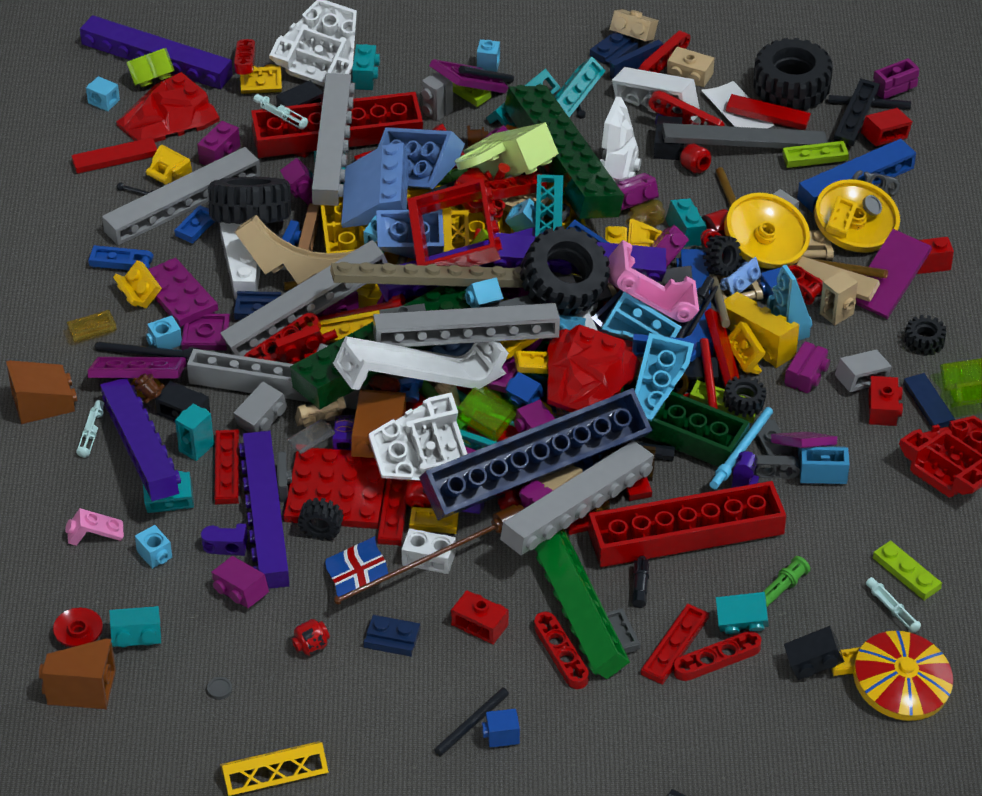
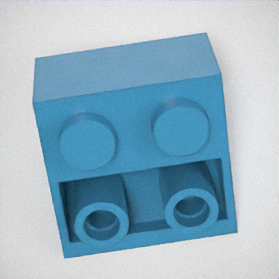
M798 447L800 483L847 484L850 466L848 447Z

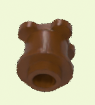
M468 125V147L483 140L488 135V131H484V127L482 129L470 130V125Z
M144 373L135 380L136 385L134 389L136 391L139 390L145 398L142 401L146 404L150 400L157 398L165 386L163 383L158 385L154 381L152 374L147 375Z

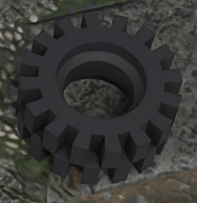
M716 235L711 237L710 241H707L706 245L708 248H704L703 252H706V255H703V259H706L704 266H707L706 270L710 274L728 276L737 271L736 267H740L741 263L738 261L742 260V256H739V253H741V250L738 249L740 243L736 242V238Z
M920 315L919 319L915 316L906 325L905 345L910 347L909 350L911 352L916 350L918 355H920V352L924 353L923 356H927L929 352L931 355H935V351L939 353L944 347L947 332L946 326H943L944 323L942 321L938 322L936 317L931 319L930 315H927V318H924V315ZM919 334H928L931 337H924Z
M739 375V379L735 376L726 384L723 396L725 408L729 407L728 411L730 413L735 411L734 415L736 416L739 413L745 418L747 414L750 417H753L754 413L758 415L764 406L767 394L766 387L763 388L764 384L762 382L758 383L756 378L751 380V376L747 375V379L743 375ZM740 394H743V395H747V396H749V397H751V398H743V397H741V396H739V395H740Z
M314 498L313 501L309 499L306 503L304 502L298 518V526H300L301 532L305 531L306 536L311 534L312 539L319 537V540L324 541L325 537L327 540L337 537L344 515H342V509L339 510L340 506L337 504L333 506V501L330 500L327 503L325 498H321V501L318 498Z

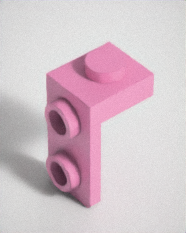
M79 508L72 519L68 520L65 532L68 533V544L75 546L78 545L87 531L119 541L124 537L122 520Z

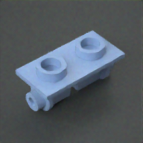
M754 257L749 262L742 263V266L733 272L732 275L721 279V290H728L731 295L736 292L740 293L759 279L761 271L757 258Z

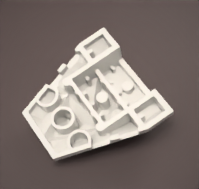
M316 0L302 14L303 18L296 24L293 23L290 26V30L276 40L269 58L277 65L284 67L287 74L306 81L311 80L314 84L325 87L326 73L350 74L353 69L357 10L327 0Z
M616 96L604 123L601 148L605 150H603L602 159H600V162L617 184L619 181L634 177L636 175L635 171H639L641 166V159L638 158L639 149L634 137L629 113L622 97Z
M452 392L430 397L414 410L409 409L406 411L405 415L399 419H393L368 434L381 478L420 480L419 476L426 470L467 454L457 424L458 410Z

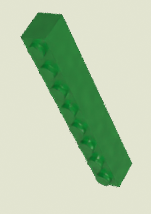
M562 529L555 533L551 539H546L537 545L534 549L538 554L536 559L546 571L544 575L555 589L553 594L563 606L561 609L562 613L572 624L570 629L581 643L579 644L580 650L589 659L588 666L595 675L599 674L609 679L629 664L630 661L565 530Z

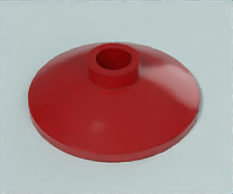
M82 607L72 608L63 612L57 617L53 625L55 638L58 642L68 647L94 642L99 638L103 630L101 617L95 611Z

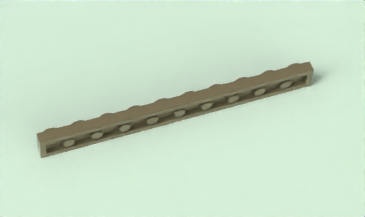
M340 262L331 263L330 268L334 283L470 286L472 283L497 277L500 287L523 288V281L520 279L521 267H460L458 265L437 266L434 264L423 266L415 264L394 265L391 263L371 264L367 262L353 264Z

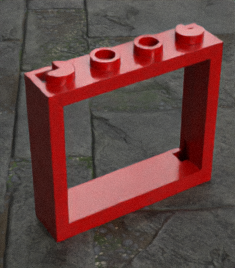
M484 178L407 199L417 265L428 266L434 264L437 266L458 265L460 267H472L501 260L499 251L503 250L500 237L496 235L500 230L497 220H494L493 217L497 215L494 203H491L494 195L492 188L487 187ZM482 199L489 245L429 261L423 214Z

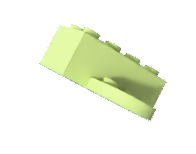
M544 122L491 134L465 149V154L457 158L455 164L458 170L471 167V169L480 168L483 174L489 171L494 179L499 169L498 165L506 163L510 167V171L504 176V178H507L510 175L512 177L519 176L524 172L526 175L538 170L537 166L551 163V158L559 153L548 126Z

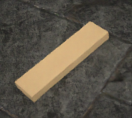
M803 256L797 264L810 274L820 278L823 282L843 270L858 282L856 297L869 302L880 285L877 279Z

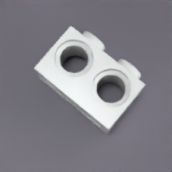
M409 529L402 547V565L406 566L455 543L456 537ZM456 548L413 568L449 574L456 554Z

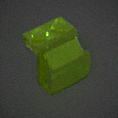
M982 358L940 364L944 390L950 391L954 403H951L952 408L982 404Z
M485 386L480 389L475 387L459 405L458 419L491 440L497 441L510 423L515 420L516 411L519 407L503 398L498 391L490 390Z

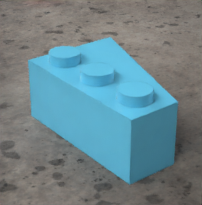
M623 292L618 297L599 331L620 339L633 341L634 334L649 335V333L675 338L682 326Z

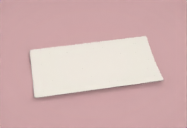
M734 81L716 88L701 90L735 127L770 128L774 126L771 122L726 112V106L731 94L749 98Z

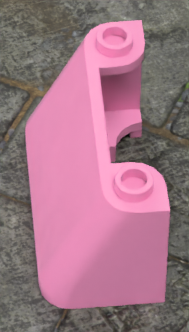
M622 240L608 257L610 262L608 266L610 268L608 282L678 322L684 323L693 319L699 312L696 281L686 276L682 282H675L673 279H670L665 286L631 268L635 264V258L631 256L632 245Z

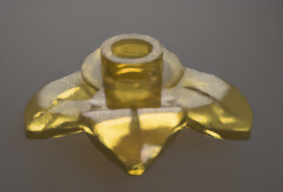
M653 199L648 203L644 202L630 207L634 214L626 220V223L629 224V220L634 219L642 223L648 222L650 225L661 224L665 220L666 215L662 202Z

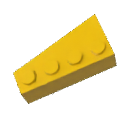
M739 292L724 299L730 320V326L727 328L732 332L740 321L747 323L766 352L763 356L765 361L778 368L795 357L800 324L787 322L786 317L781 314L778 316L772 314L771 309L766 306L763 308L758 307L756 301Z

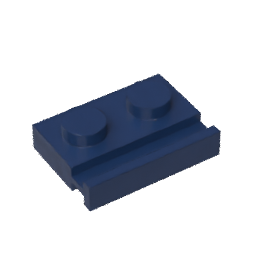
M613 32L590 49V56L604 64H610L611 61L637 50L638 42L633 43L629 37Z
M237 291L234 310L235 320L244 319L281 296V292Z
M373 615L367 630L366 639H364V648L412 657V651L415 648L421 630L420 623Z

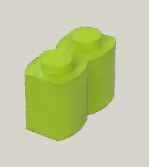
M167 48L126 62L134 84H140L141 88L153 84L152 79L159 77L160 81L172 77L171 72L175 71Z

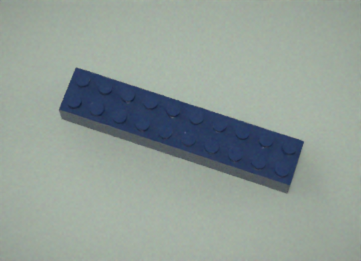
M632 388L426 470L419 476V479L439 521L530 484L533 480H539L628 444L633 440L643 438L652 431V428Z

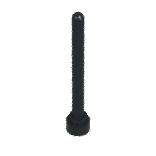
M96 342L94 345L95 349L99 351L155 357H184L187 363L193 349L200 350L198 347L175 350L108 342Z

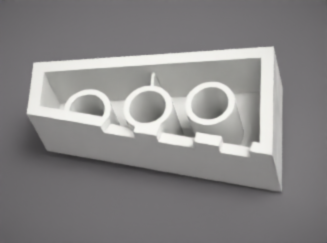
M624 67L612 79L615 97H622L623 101L636 106L641 104L650 112L656 113L648 104L652 93L655 91H663L700 109L694 79ZM679 107L672 108L677 114L683 113ZM697 116L691 117L692 121L697 118Z
M222 222L220 223L221 241L234 299L236 300L237 291H258L261 268L235 233L241 224Z

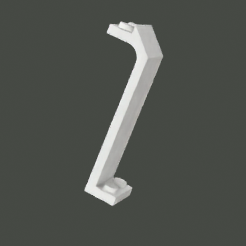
M346 336L333 365L351 389L360 390L368 371L480 389L506 374L502 366L509 353L499 341L476 342L466 354L452 356Z

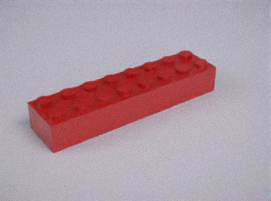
M416 91L354 98L353 110L349 109V111H352V123L348 124L350 125V138H346V140H349V147L380 143L385 127L423 129V119ZM323 102L285 106L308 119L307 127L302 130L265 109L251 110L252 132L258 158L316 151ZM290 112V115L296 117L299 120L302 119V117L294 114L293 112ZM289 117L287 118L288 121H290V122L294 123L295 125L299 126V123H298V122L292 120V119L289 118Z
M773 481L592 512L589 513L588 533L599 566L605 567L638 560L640 556L650 559L783 535L785 533L786 513Z

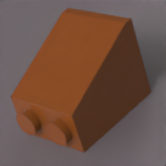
M6 361L11 393L21 424L75 412L74 402H77L76 391L74 388L70 389V386H72L70 373H65L63 365Z
M360 389L352 431L351 456L375 458L368 434L393 419L397 420L405 415L406 393Z
M106 638L46 655L44 664H40L39 678L43 679L42 694L46 695L47 705L107 709L116 672L111 639Z

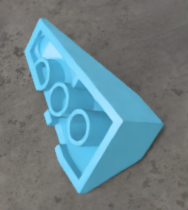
M782 265L777 276L778 284L772 288L774 294L767 299V308L771 309V313L776 316L781 314L786 317L789 323L796 322L800 324L799 341L810 337L812 319L808 314L795 276L787 265Z
M649 333L635 388V393L648 421L653 420L688 368L694 343Z

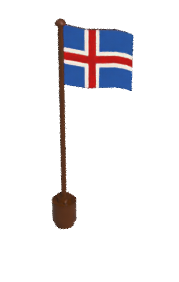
M521 504L517 506L512 505L494 513L491 526L389 574L386 561L377 548L376 536L327 558L325 562L327 573L336 587L337 595L334 597V602L340 605L341 601L492 530L501 534L503 522L525 508Z

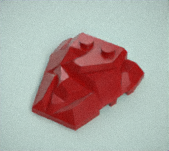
M180 72L154 85L116 121V125L134 141L153 137L154 142L166 140V135L177 132L178 136L185 135L184 130L196 128L197 131L204 130L219 122L220 117L214 106L209 103L207 93Z
M576 325L571 330H559V337L552 338L547 348V404L574 412L617 395L625 384L629 385L633 382L641 362L633 352L625 350L626 343L623 339L583 325Z
M973 415L950 421L949 426L940 428L939 424L933 425L931 431L924 433L921 429L914 430L900 439L899 445L904 456L911 460L910 469L912 473L947 497H953L958 493L962 495L971 494L982 487V420Z

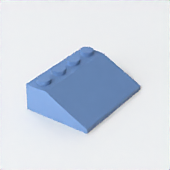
M385 127L378 148L382 145L404 143L409 160L408 188L433 190L456 165L455 160L461 156L465 143L452 131Z
M404 143L382 145L345 167L342 228L368 225L376 215V210H407L409 160Z

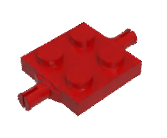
M316 324L275 340L277 346L275 353L263 356V359L295 364L305 359L304 354L316 353L319 344L326 345V342L336 339L338 336L335 329L322 334Z

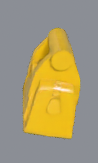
M160 145L152 158L151 166L146 170V175L167 185L192 173V166L189 158L164 145Z
M630 219L627 242L631 245L650 247L662 231L648 224Z

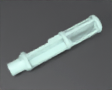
M259 94L254 96L253 100L260 104L261 108L301 130L307 127V118L283 105L276 107L270 104V98L267 96L263 97ZM290 112H293L294 114L302 117V119L299 120L296 117L290 115ZM289 117V118H291L292 120L298 122V123H299V126H297V125H295L294 123L288 121L287 118Z
M97 400L94 407L90 409V414L76 450L80 457L86 458L90 455L98 431V427L94 425L96 418H101L104 414V402L101 400ZM84 436L86 438L84 447H80L82 438ZM89 439H93L89 450L86 448Z
M873 577L866 581V585L871 589L872 595L877 596L891 611V614L896 616L907 627L908 632L916 633L920 629L921 623L916 621L904 609V606L894 599L882 583H878Z

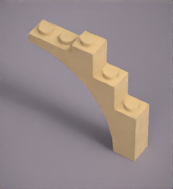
M257 215L238 226L235 231L265 275L270 271L274 274L285 266L298 285L329 267L331 263H335L355 251L329 254L312 252L296 247L268 229Z

